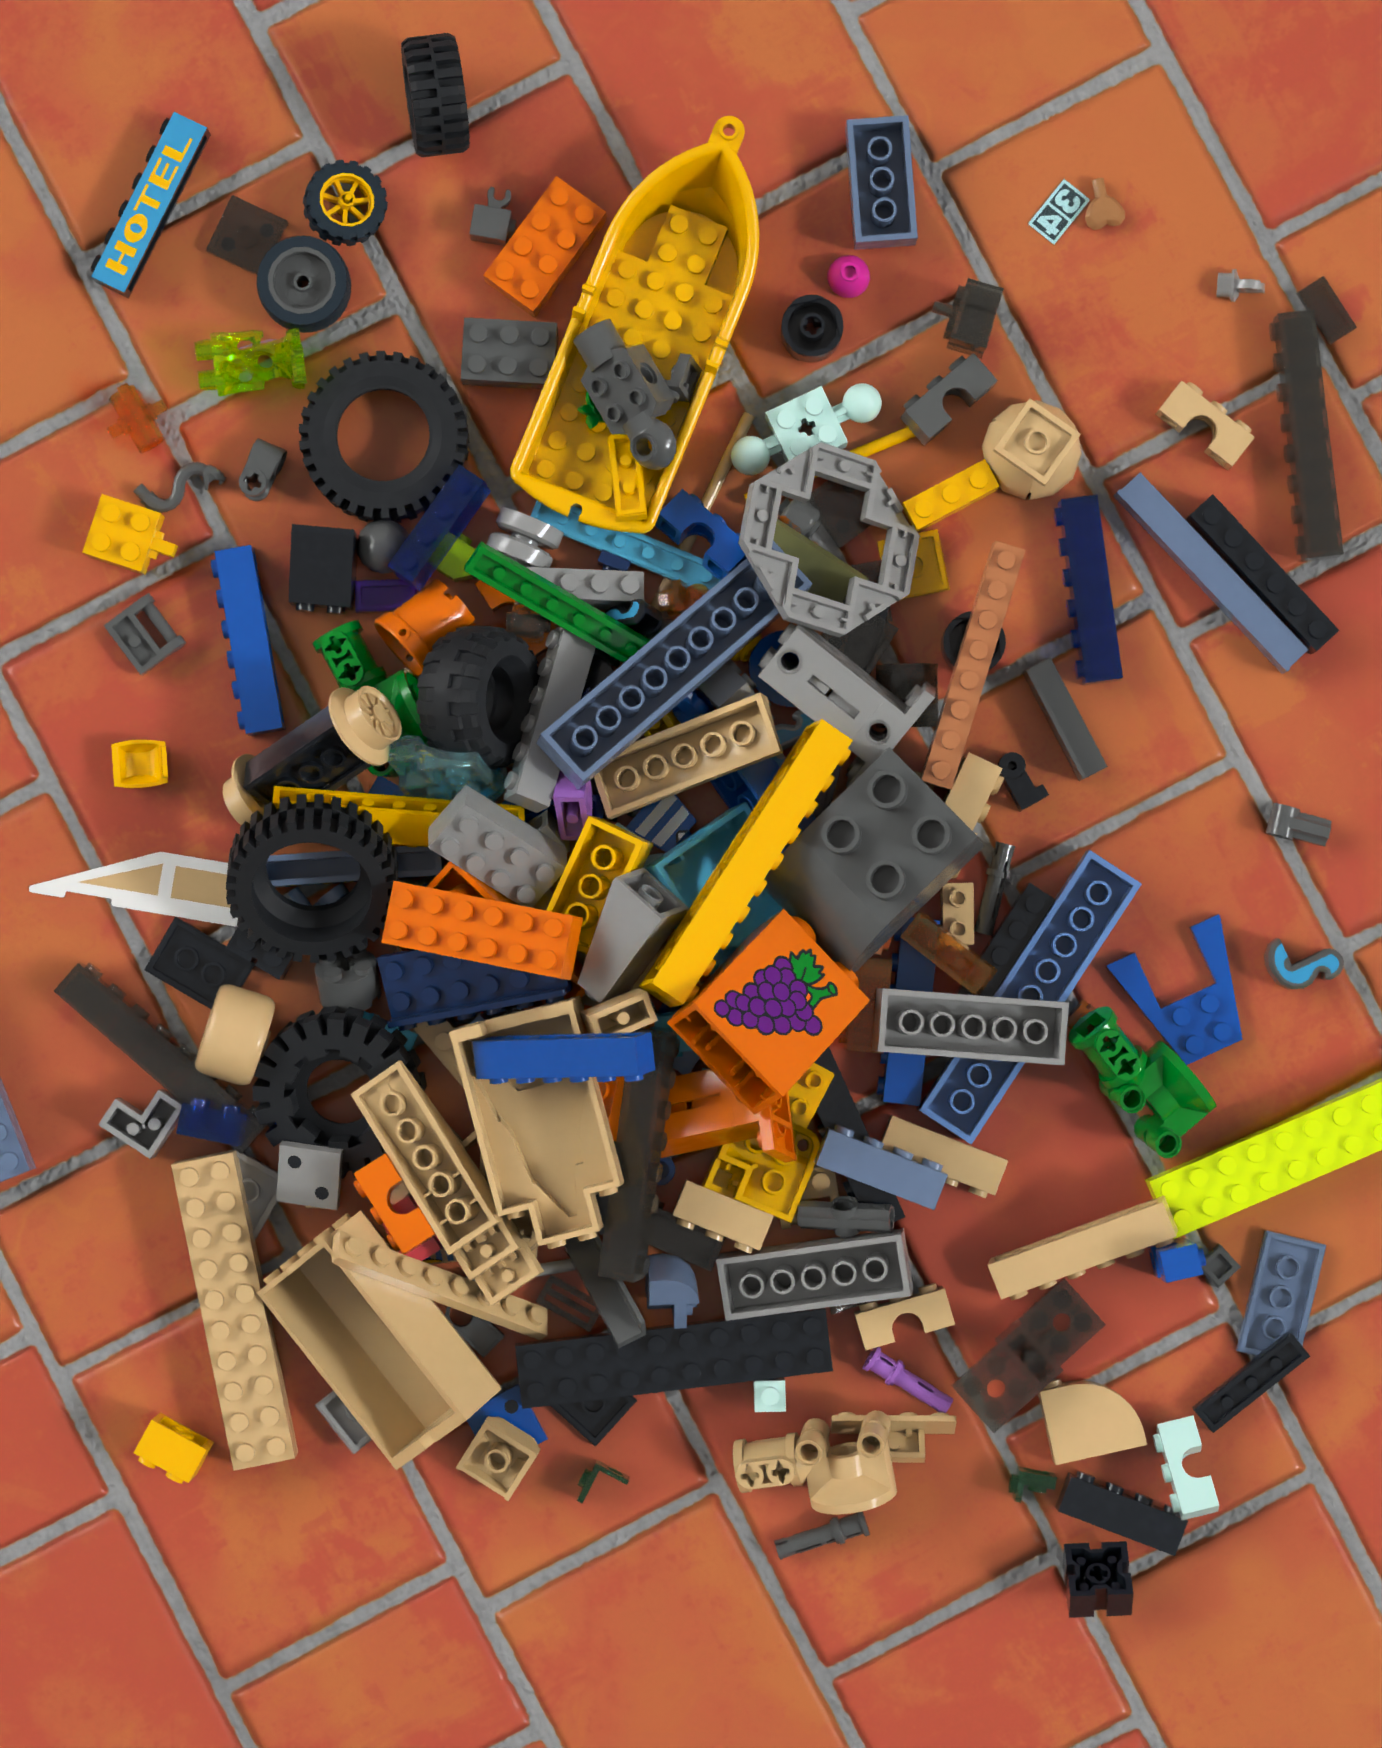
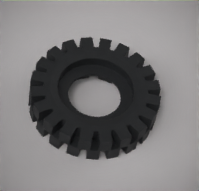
M339 1006L323 1007L319 1014H315L314 1010L300 1015L294 1023L290 1021L280 1030L258 1063L254 1075L258 1079L253 1085V1101H259L255 1114L259 1125L268 1124L269 1129L265 1136L273 1147L283 1140L343 1149L341 1179H344L348 1171L355 1173L386 1152L364 1116L354 1122L337 1123L324 1118L313 1108L307 1092L308 1080L313 1070L327 1061L344 1060L360 1067L369 1079L372 1080L401 1060L423 1090L426 1089L427 1084L425 1072H418L417 1070L421 1063L419 1056L414 1048L409 1051L405 1049L404 1045L408 1039L398 1029L392 1033L384 1029L388 1021L374 1014L371 1020L363 1018L364 1010L349 1007L345 1013H340Z

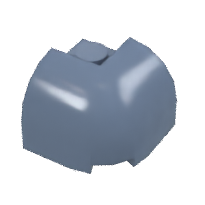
M665 1253L647 1255V1258H645L647 1309L672 1308L674 1329L687 1328V1315H692L693 1308L699 1304L697 1281L690 1264L675 1255Z

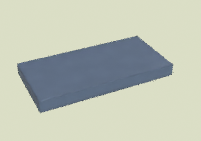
M1264 1230L1236 1351L1257 1356L1289 1330L1303 1346L1325 1254V1244Z

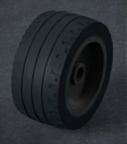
M293 236L276 243L263 257L257 273V291L263 307L275 322L292 331L310 333L327 328L341 317L350 299L351 278L343 258L330 244L311 236ZM307 280L308 285L304 288H301L302 281Z

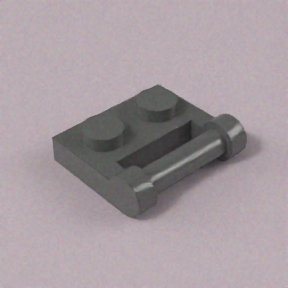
M150 593L138 599L104 625L142 676L186 644L184 638L181 635L177 636L153 604L155 600ZM142 611L145 612L166 640V645L162 648L157 645L136 617L137 614Z

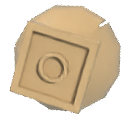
M1029 398L1027 402L1008 406L992 419L982 444L984 459L988 463L1000 489L1026 500L1030 492L1028 500L1053 496L1073 479L1082 455L1079 440L1081 434L1060 408L1038 400L1033 401Z

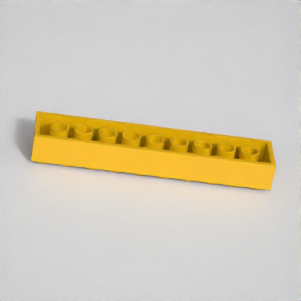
M823 719L806 726L639 987L669 1007L684 1005L685 1002L689 1003L694 999L699 991V987L696 984L701 976L704 975L706 977L709 975L717 962L713 959L719 949L724 950L732 940L734 934L730 931L735 923L738 922L740 924L748 915L751 908L747 905L753 896L758 897L767 885V881L764 878L769 870H776L782 862L784 855L781 852L787 843L791 845L801 831L798 825L804 817H810L818 805L814 800L819 792H825L832 784L835 777L831 774L837 765L842 766L851 753L848 747L853 741Z

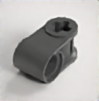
M259 438L255 441L249 453L248 461L239 478V486L248 499L261 501L267 497L276 476L284 465L287 450ZM258 479L261 484L260 488L254 487L251 491L248 485L249 482L255 483Z

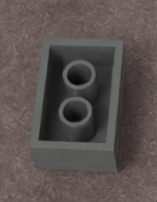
M464 317L461 364L462 384L543 389L557 354V323Z

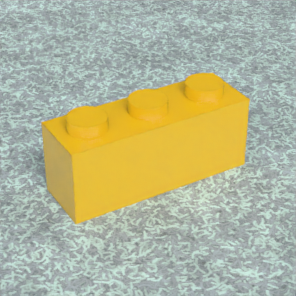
M984 459L903 502V512L910 525H914L917 532H920L996 492L999 484Z

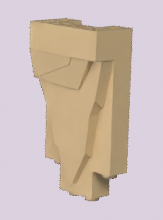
M580 995L564 999L560 1002L544 1004L463 1025L449 1031L498 1217L507 1215L508 1220L525 1216V1210L529 1209L538 1246L547 1244L548 1249L564 1246L567 1244L566 1239L577 1236L579 1241L597 1237L596 1232L600 1231L604 1225L595 1192H599L600 1197L617 1193V1187L624 1183L599 1083L596 1077H589L588 1081L571 1083L569 1078H562V1081L554 1083H543L542 1078H535L534 1082L523 1084L516 1083V1079H508L509 1082L501 1084H490L489 1079H476L472 1041L488 1036L585 1034L587 1030L580 1015V1012L584 1010Z

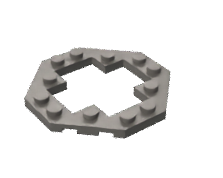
M820 442L749 484L738 544L783 620L841 637L910 594L920 535L914 525L910 526L902 513L904 508L893 489H888L880 475L882 470L876 460ZM814 476L865 492L860 521L887 530L878 584L856 576L850 578L845 604L794 588L799 558L772 550L781 495L804 503L809 501Z

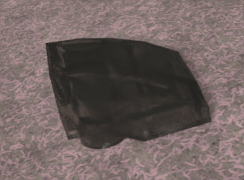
M903 663L876 665V680L904 703L907 700L905 699L916 684L922 687L927 681L936 688L935 699L911 726L936 727L938 721V664ZM876 723V729L886 728L884 724Z

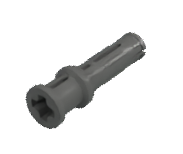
M862 1511L841 1519L833 1517L829 1524L774 1540L778 1556L782 1560L783 1558L833 1542L840 1543L841 1545L847 1539L862 1534L869 1536L870 1532Z

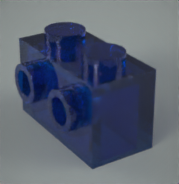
M193 1097L191 1102L182 1103L176 1134L234 1146L242 1145L248 1114L241 1113V1107L229 1104H222V1108L209 1106V1100Z

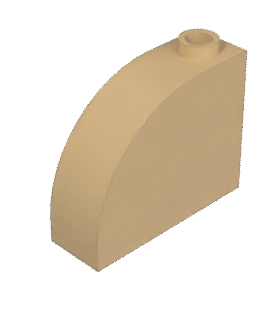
M1061 1378L1043 1382L1044 1387L1037 1388L1052 1460L1055 1465L1147 1445L1144 1429L1137 1413L1121 1395L1111 1388L1100 1383L1084 1380L1062 1383Z

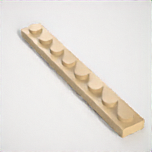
M338 1231L333 1235L332 1263L537 1340H542L548 1335V1308L513 1295H508L491 1306L476 1281L469 1280L463 1276L343 1231Z

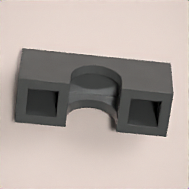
M974 353L967 359L963 355L960 356L949 366L951 372L947 376L942 378L938 375L926 386L929 390L921 398L916 394L903 405L906 410L900 419L924 446L952 421V418L943 408L942 401L945 396H958L971 407L997 383L998 380Z

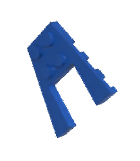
M1219 914L1189 927L1215 983L1160 1008L1135 953L1105 965L1125 992L1142 1010L1146 1018L1159 1031L1163 1039L1186 1065L1243 1040Z

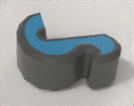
M1279 938L1273 939L1267 945L1264 954L1268 973L1276 984L1286 989H1304L1313 983L1319 972L1321 973L1322 980H1331L1341 973L1344 965L1342 955L1331 948L1323 949L1291 965Z

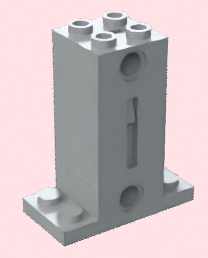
M791 622L779 636L778 642L780 645L778 648L774 649L771 646L758 664L761 667L758 675L759 678L814 722L823 719L853 740L848 749L856 754L857 757L847 768V788L889 747L893 750L935 699L936 688L926 681L922 687L916 684L905 699L907 700L904 703L816 631L798 624L794 625ZM793 652L798 656L799 661L789 662L785 659L784 654ZM875 723H882L887 729L883 732H877L871 726Z

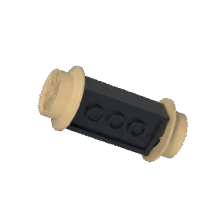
M363 686L357 691L346 687L334 690L329 697L326 708L258 755L244 754L235 759L231 769L232 777L225 781L223 785V798L229 812L240 825L245 821L250 824L251 815L258 810L264 815V806L271 802L273 803L274 786L335 791L370 766L385 764L391 758L392 743L398 740L402 734L401 721L397 711L388 698L374 687Z

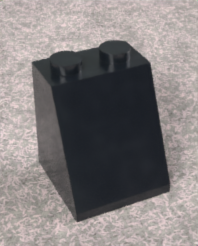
M292 524L288 602L291 605H296L297 611L314 612L315 607L327 608L326 613L345 615V610H353L358 560L356 542L359 537L355 530Z

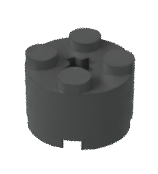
M354 945L353 955L346 958L342 951L337 952L336 961L328 962L326 954L319 956V963L315 965V975L320 1003L323 1007L339 1006V1012L345 1013L349 1007L366 1010L373 1006L372 1000L376 997L379 1000L382 991L377 960L371 952L367 951V948L360 951Z

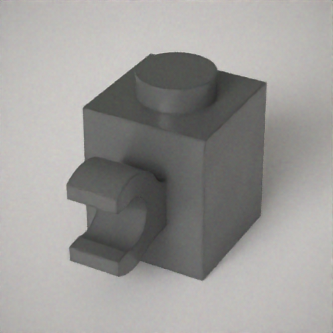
M490 187L488 190V206L474 205L469 232L470 239L505 246L508 239L515 233L517 220H512L511 210L503 209L511 202V192L506 190L505 198L498 201L494 198L495 188Z

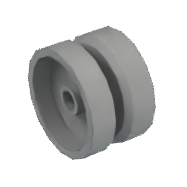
M501 507L495 522L499 528L511 534V536L501 532L490 533L486 544L525 567L550 568L553 558L549 553L538 548V546L551 550L558 549L564 533L534 517L513 509Z

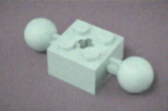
M859 383L851 386L845 392L842 403L831 407L822 386L767 411L765 413V420L773 435L763 440L756 436L740 438L731 450L732 464L742 474L756 475L768 466L770 456L779 452L782 453L785 462H788L820 442L844 449L847 447L848 441L840 423L849 419L858 423H866L873 420L881 410V396L873 386ZM806 423L808 426L811 425L813 427L810 436H807L805 432H799L802 424Z

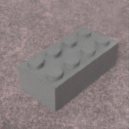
M467 785L460 790L428 828L429 849L521 906L532 908L563 874L567 865V848Z

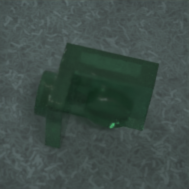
M1017 1466L1016 1475L1011 1474L1008 1492L1013 1493L1012 1498L1015 1502L1021 1503L1024 1485H1028V1490L1046 1493L1047 1489L1055 1490L1057 1477L1053 1472Z

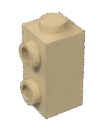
M946 883L940 889L941 945H948V951H967V945H974V883Z

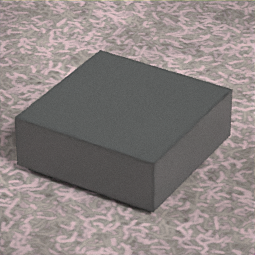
M1218 1243L1205 1255L1206 1266H1203L1202 1270L1212 1283L1219 1288L1241 1266Z

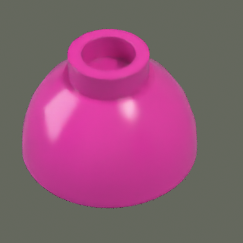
M841 256L829 267L827 274L828 284L832 291L841 297H857L869 285V268L857 256Z

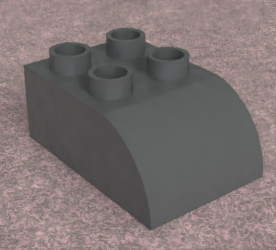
M889 747L783 852L784 858L780 865L774 871L770 869L765 878L767 885L764 890L790 916L799 917L812 927L816 934V943L834 962L842 963L849 971L853 970L855 973L956 875L984 845L979 837Z

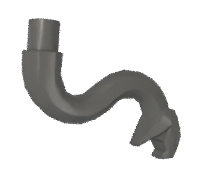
M192 462L184 465L174 477L172 494L169 498L165 500L158 498L153 491L150 492L143 484H140L133 492L142 500L141 503L147 509L163 513L175 509L181 503L185 493L186 481L190 476L196 474L202 476L205 490H208L209 484L213 480H219V485H222L226 481V477L219 469L212 465Z

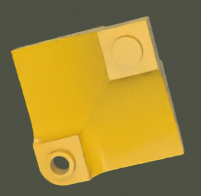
M792 1122L797 1161L787 1163L764 1153L758 1145L757 1138L721 1145L710 1163L701 1186L771 1214L783 1221L792 1223L815 1166L814 1160L820 1147L819 1139L811 1130ZM801 1139L807 1142L808 1146L805 1151L798 1149L797 1144Z

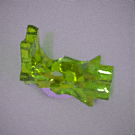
M291 328L286 331L284 337L274 340L260 341L263 338V331L250 330L243 332L210 333L211 339L194 342L196 360L213 359L214 365L213 370L197 371L199 388L202 390H216L218 396L264 389L265 381L277 377L291 379L292 387L297 389H304L307 383L299 328ZM249 340L252 343L237 348V344L241 341ZM261 355L269 356L273 361L272 366L268 368L261 367L258 364V357ZM240 373H251V380L242 382L238 379Z

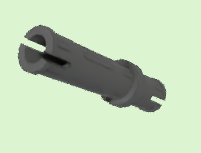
M996 842L990 868L986 870L988 877L974 932L993 936L1006 880H1009L1011 875L1008 872L1015 849L1013 845Z

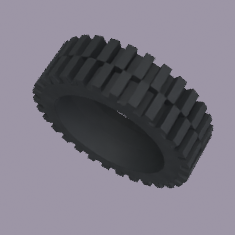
M376 351V356H369L368 352L359 354L360 359L352 361L351 357L343 360L345 364L343 367L337 369L334 366L328 371L330 376L326 380L321 377L316 383L318 389L315 393L310 392L307 397L309 405L307 408L303 407L301 413L303 424H299V433L301 435L299 445L303 453L304 465L311 479L321 493L335 507H339L350 516H357L362 521L368 522V519H382L402 523L401 519L409 518L411 521L417 519V514L423 511L426 514L434 510L432 507L437 502L441 504L447 499L446 494L449 490L453 492L457 486L456 480L458 476L462 477L465 470L464 462L468 460L469 451L467 448L468 443H470L468 424L457 394L449 386L441 373L438 375L432 366L427 363L426 365L420 363V360L413 356H410V359L405 358L400 352H393V355H387L385 351ZM376 390H391L408 396L423 410L429 425V445L422 461L409 474L391 481H375L357 474L342 458L337 441L339 422L347 407L363 394Z
M306 794L297 795V803L291 804L288 796L280 799L278 809L271 802L264 806V815L258 810L251 815L250 824L245 821L240 827V835L236 833L233 839V845L229 853L226 879L227 905L231 904V916L233 919L238 917L237 926L241 931L248 929L247 938L253 943L261 938V948L268 952L272 946L277 947L276 956L285 958L288 951L293 953V961L302 962V955H310V963H319V956L325 954L328 962L336 961L337 952L342 951L345 958L352 956L354 945L362 951L367 948L368 938L374 942L380 937V929L384 930L393 881H398L395 846L392 847V838L389 833L383 834V825L379 820L371 824V813L364 810L360 815H357V804L349 802L347 807L343 808L341 807V798L335 796L332 797L331 804L323 803L324 794H315L314 802H307ZM321 843L343 850L356 859L360 865V876L355 887L342 899L325 905H304L289 900L275 889L267 874L266 864L268 858L274 852L290 845Z

